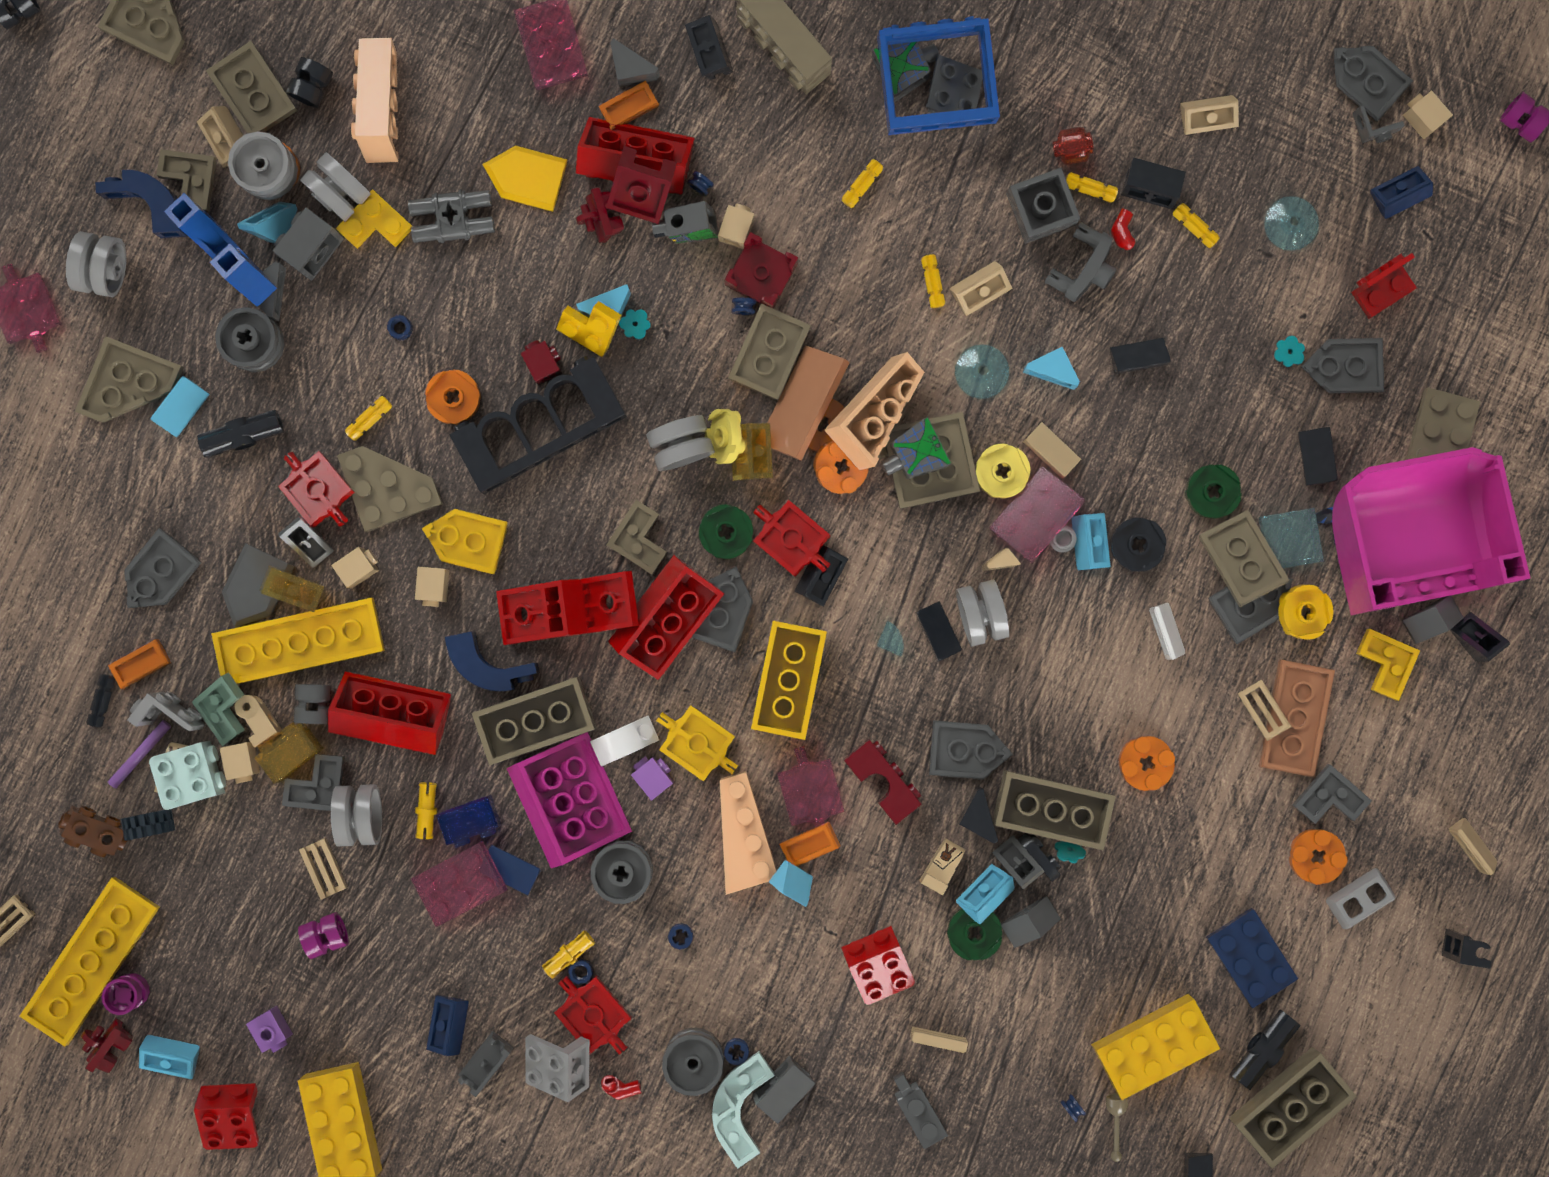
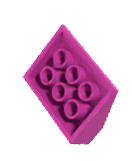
M588 732L506 768L551 868L564 865L632 832L604 767L600 765L590 743L592 740Z

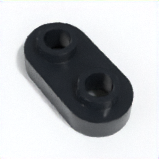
M1024 833L1017 839L1045 871L1044 874L1052 882L1061 875L1058 872L1061 866L1052 855L1046 857L1040 850L1044 845L1036 835L1032 834L1029 836L1027 833Z

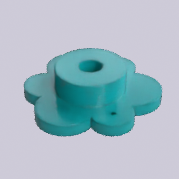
M631 309L628 310L626 316L622 317L619 321V326L625 330L624 334L628 338L634 336L636 339H643L646 335V330L651 327L650 322L647 320V313L642 309L636 312Z
M1288 336L1285 341L1280 340L1277 342L1276 346L1278 349L1274 352V358L1278 362H1283L1285 367H1290L1293 364L1298 365L1304 361L1302 352L1305 350V346L1302 343H1298V339L1295 336Z
M1064 841L1056 842L1054 848L1058 851L1057 857L1061 861L1069 860L1071 863H1077L1078 859H1083L1086 855V851L1081 845Z

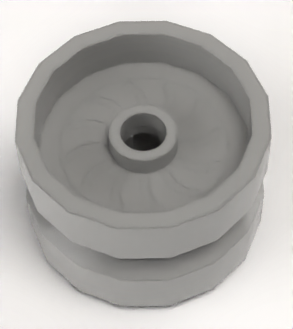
M257 131L245 134L234 143L229 152L228 166L231 176L239 186L258 199L273 200L281 198L291 190L296 182L298 168L295 157L278 138L269 133Z
M325 152L316 163L317 167L327 177L323 179L315 171L308 170L300 181L312 192L311 195L328 211L332 210L346 222L354 213V208L344 197L348 195L356 203L362 204L371 193L341 164Z
M79 231L72 239L67 253L66 278L68 286L73 291L90 293L93 290L97 295L114 297L118 294L125 276L126 249L124 242L116 237L103 236L99 238L96 234Z
M702 415L669 422L646 434L651 448H666L658 452L654 457L658 471L685 466L715 453L710 438H697L707 430Z
M994 579L979 583V600L971 586L956 589V598L962 624L971 647L986 642V627L993 640L1009 637L1005 605Z
M360 785L357 792H355L352 786H335L331 798V827L336 846H353L357 838L361 845L379 844L382 833V805L377 785Z

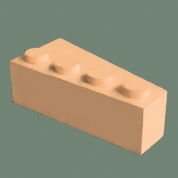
M392 38L359 39V49L354 51L355 65L358 66V73L353 75L354 89L357 90V97L352 99L353 114L356 115V121L351 123L352 138L357 140L366 163L398 162V151H396L393 144V139H398V128L396 127L395 115L392 113L398 112L396 91L392 89V87H397V52Z
M908 352L891 357L825 429V432L859 470L876 466L879 460L878 455L882 448L886 447L890 439L889 435L894 425L899 422L906 402L910 401L925 373Z
M747 771L720 779L726 895L769 882L777 871Z

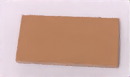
M805 345L758 443L802 461L850 362L844 358Z
M1279 660L1272 696L1290 723L1291 728L1276 735L1269 741L1264 737L1259 767L1315 778L1335 670ZM1270 704L1269 712L1278 727L1283 724ZM1267 720L1266 728L1270 733L1273 731V728Z

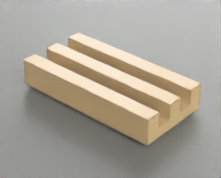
M1263 680L1238 693L1267 741L1291 728L1290 723ZM1261 688L1281 720L1282 726L1278 727L1256 692V689ZM1251 693L1273 728L1272 732H1268L1246 695Z
M327 838L299 849L321 900L348 888ZM317 847H322L338 883L337 887H334ZM309 851H312V853H313V856H314V858H315V860H316V863H317V865H318V867H319V869H320V872H321V874H322V876H323V879H324V881H325V883H326V886H327V888H328V891H326L325 888H324V886H323V883H322V881H321V879H320V876H319V874H318V872H317V869H316V867H315V865H314V863H313V860H312V858H311V856H310Z
M18 894L13 895L0 908L1 917L13 905L17 907L0 923V932L20 913L24 916L0 937V947L35 915L32 910L30 911L27 908L28 905L25 902L22 903L20 901L21 898Z
M912 1026L910 1037L914 1043L961 1053L967 1051L968 1042L965 1037Z

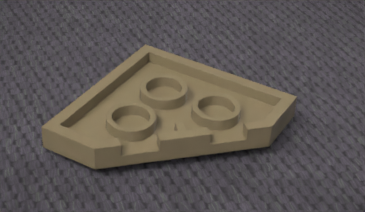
M111 0L98 25L101 31L172 66L185 43L171 0Z
M105 336L75 412L103 423L168 395L179 381L184 367Z
M364 446L337 455L346 482L355 492L352 494V498L365 532L443 504L435 480L423 473Z

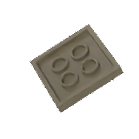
M963 412L929 419L951 462L949 467L911 479L906 478L902 469L892 474L899 509L980 492ZM920 421L893 427L889 435L890 439L886 445L888 457L894 455L890 444Z

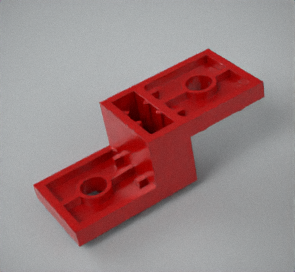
M632 571L583 579L558 580L496 591L503 645L639 626ZM609 595L613 598V607L611 609L606 604ZM523 608L527 610L528 614L526 621L521 616Z

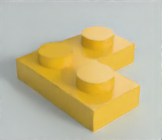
M372 189L370 191L371 195L362 204H358L354 208V213L346 222L342 221L336 230L357 249L375 230L396 248L411 232V227L413 226Z
M600 301L594 305L589 318L572 307L567 306L562 312L556 330L603 357L608 351L622 315Z
M1366 629L1356 654L1381 664L1371 690L1399 701L1420 650L1372 629Z

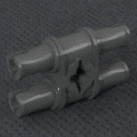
M459 189L458 192L434 193L430 198L408 200V209L411 217L435 214L437 218L435 224L411 227L413 242L438 240L439 243L443 244L445 241L469 240L472 235L495 233V224L492 216L469 219L466 214L468 209L492 206L490 191L466 193L465 190ZM451 208L456 214L453 216L452 225L447 218L450 217Z

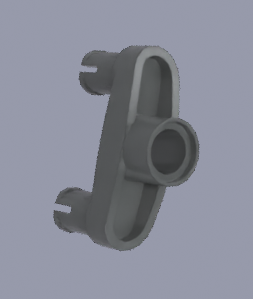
M1083 222L1079 224V228L1076 229L1073 237L1093 247L1094 252L1077 279L1073 280L1053 268L1045 280V284L1061 291L1067 299L1073 302L1082 297L1092 283L1105 290L1116 272L1115 267L1105 262L1114 237L1105 232L1101 234Z

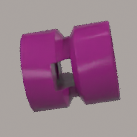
M1522 91L1507 107L1499 121L1510 129L1518 128V134L1532 143L1549 124V110L1543 105L1535 106L1536 100ZM1526 112L1528 116L1524 120L1521 119V116Z
M337 912L320 918V923L313 920L298 927L302 948L309 959L326 954L328 948L334 951L349 945L347 929Z
M125 974L105 986L102 992V1003L105 1009L112 1014H127L146 1002L150 993L149 984L139 974Z

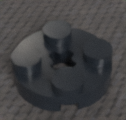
M1131 518L1122 522L1115 529L1110 538L1111 552L1115 561L1128 571H1147L1156 567L1162 561L1166 546V536L1156 522L1145 518ZM1135 537L1138 540L1143 539L1145 541V544L1142 546L1144 549L1142 552L1138 549H1132Z

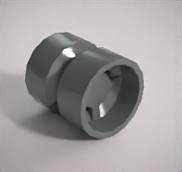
M295 684L294 699L299 703L294 707L293 723L328 724L329 707L326 705L327 702L331 701L332 685ZM307 703H318V710H307Z

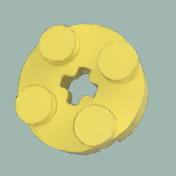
M716 409L708 418V420H712L711 428H707L705 431V437L711 439L715 453L710 455V457L716 458L717 461L715 463L730 464L736 460L738 454H742L745 450V440L741 435L740 427L741 416L738 411Z
M996 444L987 448L976 462L975 470L979 487L992 498L1006 499L1017 495L1024 489L1030 476L1028 458L1020 449L1008 444ZM998 464L1010 468V471L1007 473L1008 478L1003 479L1002 476L996 475L995 472L998 470Z

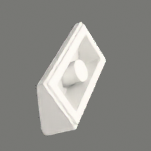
M1169 603L1150 608L1149 611L1165 659L1173 660L1184 655L1185 649Z

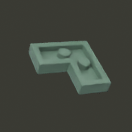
M229 673L218 678L192 701L222 746L229 744L245 731L230 709L244 694Z

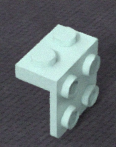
M210 741L196 743L150 758L149 764L163 809L169 810L225 793L226 779L223 772H219L216 762L219 760L216 747L211 745Z

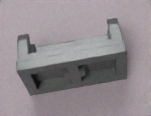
M492 1031L458 1074L460 1076L458 1079L459 1084L463 1085L465 1083L471 1088L470 1093L477 1097L514 1047Z
M790 1055L774 1071L775 1076L763 1083L752 1095L756 1106L777 1124L815 1085V1081L809 1076L810 1074Z

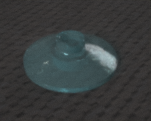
M1294 196L1284 197L1274 202L1268 209L1264 219V228L1269 240L1275 246L1289 251L1299 250L1310 244L1315 238L1319 227V219L1314 207L1308 201ZM1291 217L1297 218V226L1290 223Z
M975 345L966 349L958 358L955 366V378L959 387L967 395L978 399H986L998 394L1005 387L1009 377V366L1005 356L998 349L989 345ZM979 366H986L988 373L981 375L978 372Z

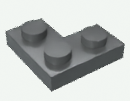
M315 754L312 780L285 778L282 806L331 811L333 790L335 786H342L345 756Z
M1327 764L1292 806L1308 820L1316 824L1332 804L1351 821H1355L1372 800L1331 764Z

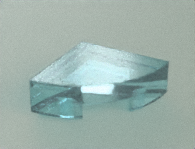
M887 621L876 646L901 657L904 649L902 635L894 624Z

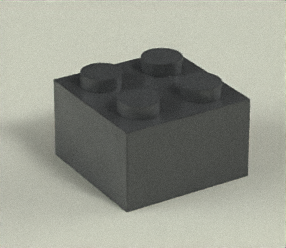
M1062 168L1014 184L1009 187L1006 193L1025 244L1076 226L1080 220Z
M305 208L303 212L300 211L294 216L291 221L292 226L287 233H283L277 238L273 252L312 281L344 238L332 226Z

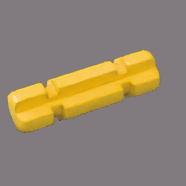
M872 159L866 166L867 170L861 172L850 186L851 190H847L843 195L842 202L848 207L853 208L856 205L859 197H862L875 181L874 177H878L882 172L883 166L877 160Z
M1072 172L1067 175L1066 181L1069 189H1079L1078 192L1096 198L1101 196L1103 200L1108 202H1114L1118 194L1117 187L1111 185L1104 186V183L1087 177L1082 179L1079 178L1080 175Z
M1181 203L1173 211V216L1179 221L1182 220L1184 222L1183 225L1198 239L1201 237L1204 245L1208 248L1213 247L1220 239L1219 235L1214 230L1210 231L1208 229L1209 226L1199 216L1189 212L1191 209L1185 203Z
M934 254L923 256L921 262L923 269H925L924 277L927 292L930 294V307H943L945 299L944 294H941L943 289L939 269H936L938 265L936 256Z
M380 396L374 402V406L368 407L355 420V424L351 423L345 429L346 434L352 440H358L363 435L362 432L364 430L370 429L382 417V413L386 414L392 408L391 403L385 397Z

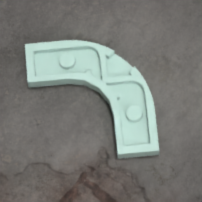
M760 1051L749 1057L744 1063L736 1066L725 1076L717 1089L713 1102L712 1119L716 1136L737 1169L760 1154V1149L745 1129L741 1120V1106L744 1099L753 1090L775 1076V1073Z

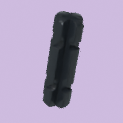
M107 674L99 676L97 682L99 688L95 689L90 707L92 713L88 714L87 725L97 728L103 726L105 719L103 713L107 712L112 694L110 688H113L115 684L113 676Z

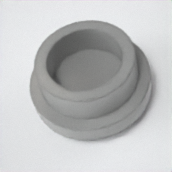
M1060 525L1050 532L1049 543L1057 552H1068L1076 544V534L1069 526Z

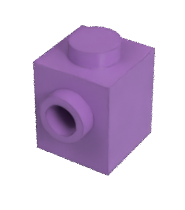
M645 756L633 766L636 771L631 776L651 801L674 783L668 774L671 769L662 758L657 760L655 757H652L648 760Z
M278 1006L246 1024L262 1053L268 1049H271L274 1053L288 1044L286 1039L293 1035Z

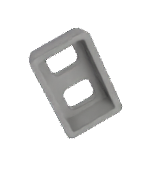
M1373 868L1326 899V903L1343 929H1350L1394 901L1396 896L1381 872L1377 868ZM1375 883H1379L1385 892V897L1377 903H1373L1366 893V889ZM1355 897L1362 907V912L1350 918L1344 910L1343 904Z

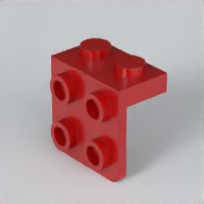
M892 926L841 947L865 1004L870 1005L910 988L915 984Z
M256 1083L201 1086L194 1107V1113L202 1145L205 1149L254 1148L258 1145L259 1138L252 1113L258 1092Z

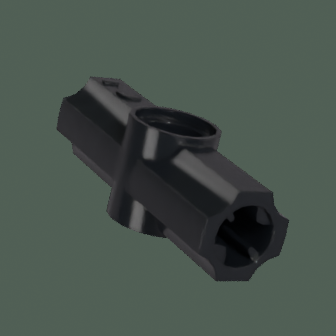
M270 410L251 418L241 417L228 421L223 427L197 435V442L203 456L209 458L230 450L237 451L252 447L257 444V441L284 433V426L278 411Z
M1280 1009L1264 1031L1258 1032L1250 1040L1246 1048V1054L1230 1075L1247 1089L1251 1090L1264 1072L1279 1062L1284 1054L1285 1045L1301 1025Z

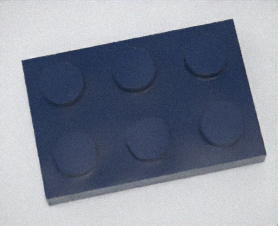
M1253 908L1245 911L1206 937L1252 1009L1298 980L1295 972Z

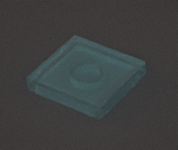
M1315 508L1259 517L1261 532L1282 568L1324 562Z

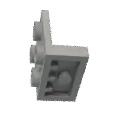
M532 1034L528 1035L525 1038L526 1083L566 1102L574 1099L589 1088L590 1040L581 1036L566 1047L561 1048Z

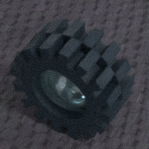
M172 809L121 819L125 841L175 830Z

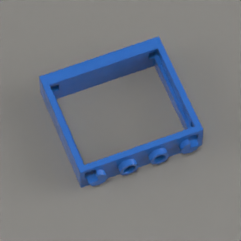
M974 16L965 18V21L954 22L953 19H943L938 21L937 24L927 25L926 22H915L910 24V27L899 28V25H891V27L879 30L877 42L888 135L997 123L1000 114L989 18L981 19V17L974 18ZM978 35L986 108L896 117L888 45Z

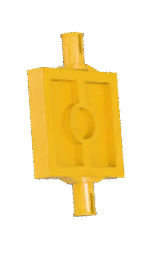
M692 705L676 721L664 712L656 720V722L669 730L667 739L659 750L702 781L718 765L731 773V775L735 771L734 769L738 767V764L725 756L727 748L735 736Z

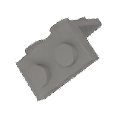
M169 691L166 693H147L143 700L140 698L133 704L130 709L132 714L127 719L135 727L151 725L163 712L188 731L200 730L206 725L201 721L202 716L200 713L192 708H184L179 704L181 700Z

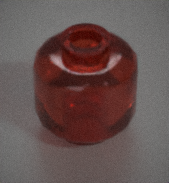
M1083 127L1061 130L1058 133V140L1053 141L1055 158L1060 157L1065 165L1088 161L1090 154L1094 153L1091 132H1086V129Z

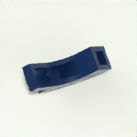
M122 170V179L108 177L105 178V182H95L96 193L104 199L131 197L144 199L151 210L152 231L158 237H188L164 212L178 198L170 189L154 177L136 170Z
M474 631L445 637L448 654L455 668L465 679L483 689L492 691L516 690L515 678H517L518 683L534 680L533 675L540 673L538 663H530L507 669L492 666L481 655L476 632Z

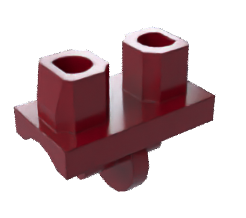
M600 187L591 189V194L585 197L587 204L580 206L582 214L576 217L578 225L586 224L588 232H596L599 244L607 242L611 236L621 233L624 229L620 216L608 218L606 210L609 209L606 206L610 192H601Z
M115 1018L102 1037L101 1035L105 1029L99 1025L94 1031L87 1029L82 1033L81 1037L86 1042L82 1050L89 1053L91 1048L94 1047L86 1058L88 1064L85 1069L93 1073L95 1068L110 1073L118 1057L108 1052V1050L113 1045L124 1052L133 1039V1036L122 1028V1021Z

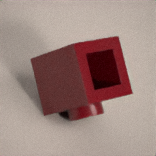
M536 340L524 347L525 351L520 353L538 386L562 374L557 364V361L561 360L554 345L549 347L545 341L540 343L539 340Z

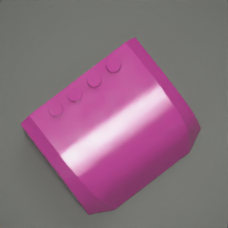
M1471 447L1365 468L1344 485L1336 496L1333 505L1332 525L1339 566L1351 615L1530 579L1503 459L1500 455L1494 456Z

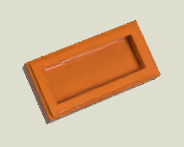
M645 80L601 104L599 109L605 120L610 123L611 130H613L615 125L627 124L659 106V103Z
M155 639L109 664L108 667L120 689H125L171 664V661L160 640Z
M829 821L780 843L787 861L795 866L804 864L841 846Z

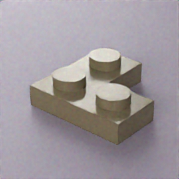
M160 149L157 177L183 181L181 195L183 193L187 194L205 212H209L217 159L214 156Z
M635 500L607 543V546L652 575L668 553L645 538L659 517V514L638 500Z

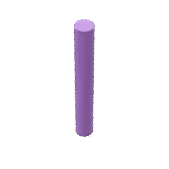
M162 720L108 780L109 785L117 788L166 734L171 725Z

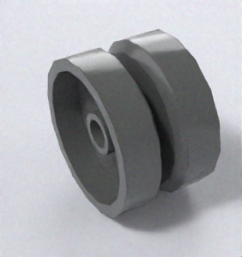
M249 307L237 308L227 313L219 322L215 334L216 346L222 357L232 365L253 373L266 371L274 366L281 358L285 346L284 335L279 325L261 311Z
M617 840L609 843L596 855L591 866V881L595 891L603 899L614 904H627L637 900L646 892L653 877V862L650 854L642 845L631 840ZM620 866L625 867L627 875L622 876L618 873Z
M688 1028L679 1031L670 1039L663 1055L662 1070L667 1083L673 1090L683 1095L698 1096L710 1091L717 1085L722 1075L724 1052L721 1043L712 1033L703 1028ZM690 1059L697 1060L695 1065L689 1064Z

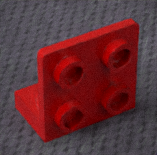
M1402 253L1356 282L1359 287L1351 293L1368 319L1417 289L1403 267L1404 264L1415 258L1413 253L1405 258Z

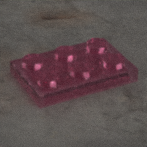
M548 0L514 10L536 91L588 76L567 0Z
M1042 466L989 528L1029 562L1033 563L1084 504L1085 499Z
M483 841L411 878L435 927L508 890Z

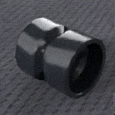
M0 0L1 25L6 30L21 23L22 16L29 18L40 12L39 4L36 0ZM10 1H11V3L13 4V6L15 7V9H13V10L11 9V7H10L9 4H8V2H10Z
M300 57L294 71L297 77L291 78L285 93L305 105L319 108L324 96L322 88L328 87L333 72L314 60Z

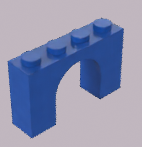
M183 193L164 211L179 229L212 258L210 263L221 276L255 306L258 307L277 289L227 232L187 194Z

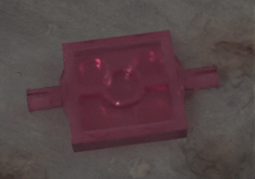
M8 264L7 267L3 266L2 270L7 283L0 287V327L6 341L12 344L22 339H31L36 353H41L42 350L46 351L48 348L45 345L42 334L50 328L61 325V321L42 275L38 272L25 278H18L13 264Z
M805 746L793 748L798 764L792 769L777 773L792 826L807 822L814 823L815 827L824 824L825 820L831 815L845 812L831 758L818 762L808 761Z

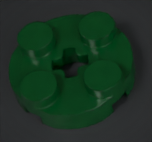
M1218 464L1207 465L1197 469L1190 476L1186 484L1185 498L1196 514L1204 518L1217 519L1229 515L1238 507L1242 496L1241 483L1237 474L1229 467ZM1218 485L1219 489L1217 492L1220 496L1218 498L1215 496L1210 498L1208 496V486L1214 487Z
M726 504L715 506L705 514L699 527L701 544L707 552L716 558H736L742 555L752 543V522L743 510L735 506ZM725 524L728 528L733 527L734 532L731 533V538L728 540L724 536L720 537L718 534L722 531L721 526Z
M960 908L949 921L947 936L954 952L963 959L971 961L984 960L994 955L999 949L1002 941V927L998 917L993 912L981 924H978ZM971 926L973 928L981 927L982 929L979 931L982 935L981 938L977 939L974 937L969 939L970 932L968 929Z

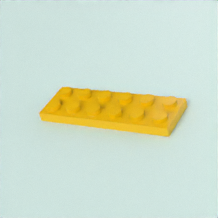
M374 598L211 633L220 677L229 673L236 684L385 651Z
M112 877L19 1017L64 1047L69 1045L101 997L103 989L111 982L160 906L118 878Z

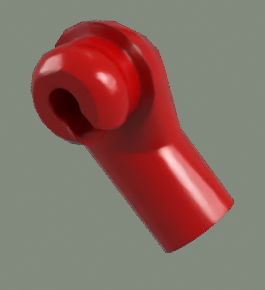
M1121 209L1111 228V234L1119 248L1130 250L1135 245V239L1128 229L1133 213L1126 209Z
M606 1075L601 1080L602 1090L616 1100H622L642 1093L639 1080L625 1084L612 1075Z

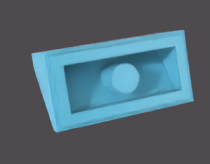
M182 376L150 419L175 437H178L210 394L189 378Z
M1105 513L1073 516L1071 518L1072 529L1077 537L1074 546L1077 570L1111 567Z
M785 860L769 880V883L787 897L805 907L808 905L813 876Z
M991 864L956 900V903L975 922L981 924L1014 890L1013 877Z
M147 1035L139 1048V1068L193 1079L199 1055V1046Z

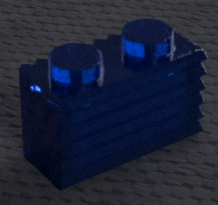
M491 794L436 814L446 845L454 843L455 848L471 843L469 837L480 834L482 839L497 833L495 828L502 825Z

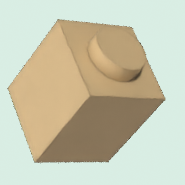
M1432 90L1424 97L1421 93L1418 94L1407 104L1410 109L1403 114L1405 119L1423 139L1453 116Z
M736 204L735 207L728 205L718 234L720 242L744 249V242L751 232L755 220L754 213L750 212L751 209L741 204Z
M357 547L331 565L346 588L353 589L379 571L375 565L378 563L376 556L370 549L365 550L362 547Z
M418 567L415 600H423L422 606L439 607V602H447L449 570Z
M251 742L220 748L226 780L235 779L236 784L252 781V775L260 773L256 750Z

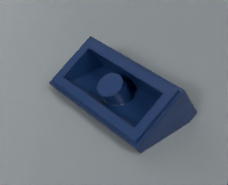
M1417 166L1371 189L1370 193L1382 216L1387 219L1431 197L1433 194V182Z
M493 845L490 846L479 872L527 896L541 871L540 868Z
M441 995L435 996L426 1050L444 1056L460 1054L469 1001Z

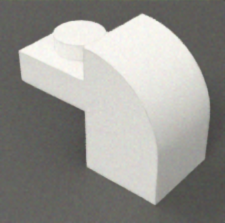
M646 716L594 739L590 743L600 765L604 766L659 741V738L649 716Z

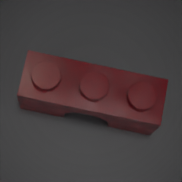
M867 739L843 760L861 782L872 774H880L886 777L889 784L888 792L878 803L895 825H897L922 805L918 800L922 795L912 783L907 786L900 777L904 773L895 762L889 764L883 756L887 752L877 740L872 743Z

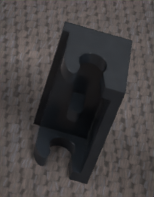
M708 15L685 24L701 75L713 80L716 79L715 75L718 73L725 75L733 73L718 24L713 17Z
M1133 157L1130 169L1128 168L1121 196L1173 210L1180 198L1186 172Z
M1445 929L1442 956L1460 964L1491 968L1490 960L1476 956L1478 948L1490 949L1489 944L1473 940L1470 936L1452 929Z

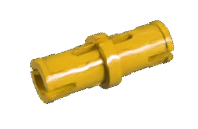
M427 782L419 783L418 807H415V813L418 814L415 838L423 839V831L426 828V839H433L434 815L437 814V808L434 807L436 783L429 782L428 794H426Z
M583 930L567 945L563 944L559 948L560 951L542 965L543 970L550 978L554 979L563 969L577 962V958L595 944L594 939L587 931Z

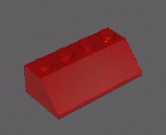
M593 117L588 118L577 148L576 174L585 175L589 178L611 180L613 182L623 148L627 146L637 150L634 163L654 170H661L664 159L677 162L668 193H683L695 137L629 124H618L611 130V125L606 120Z
M673 555L636 604L639 626L617 629L608 642L619 655L659 680L725 593L688 564Z
M345 671L328 709V732L436 755L445 728L451 694Z

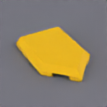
M514 146L482 165L501 198L553 212L568 160Z
M453 509L443 517L423 527L422 530L442 562L495 574L508 522Z

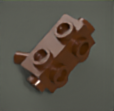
M82 805L80 808L71 806L69 811L62 814L58 828H60L61 837H64V843L79 848L80 844L91 847V853L99 857H106L107 854L114 856L116 850L122 851L125 847L127 840H124L121 820L109 815L103 818L95 815V810ZM105 835L112 836L110 842L102 841V837Z

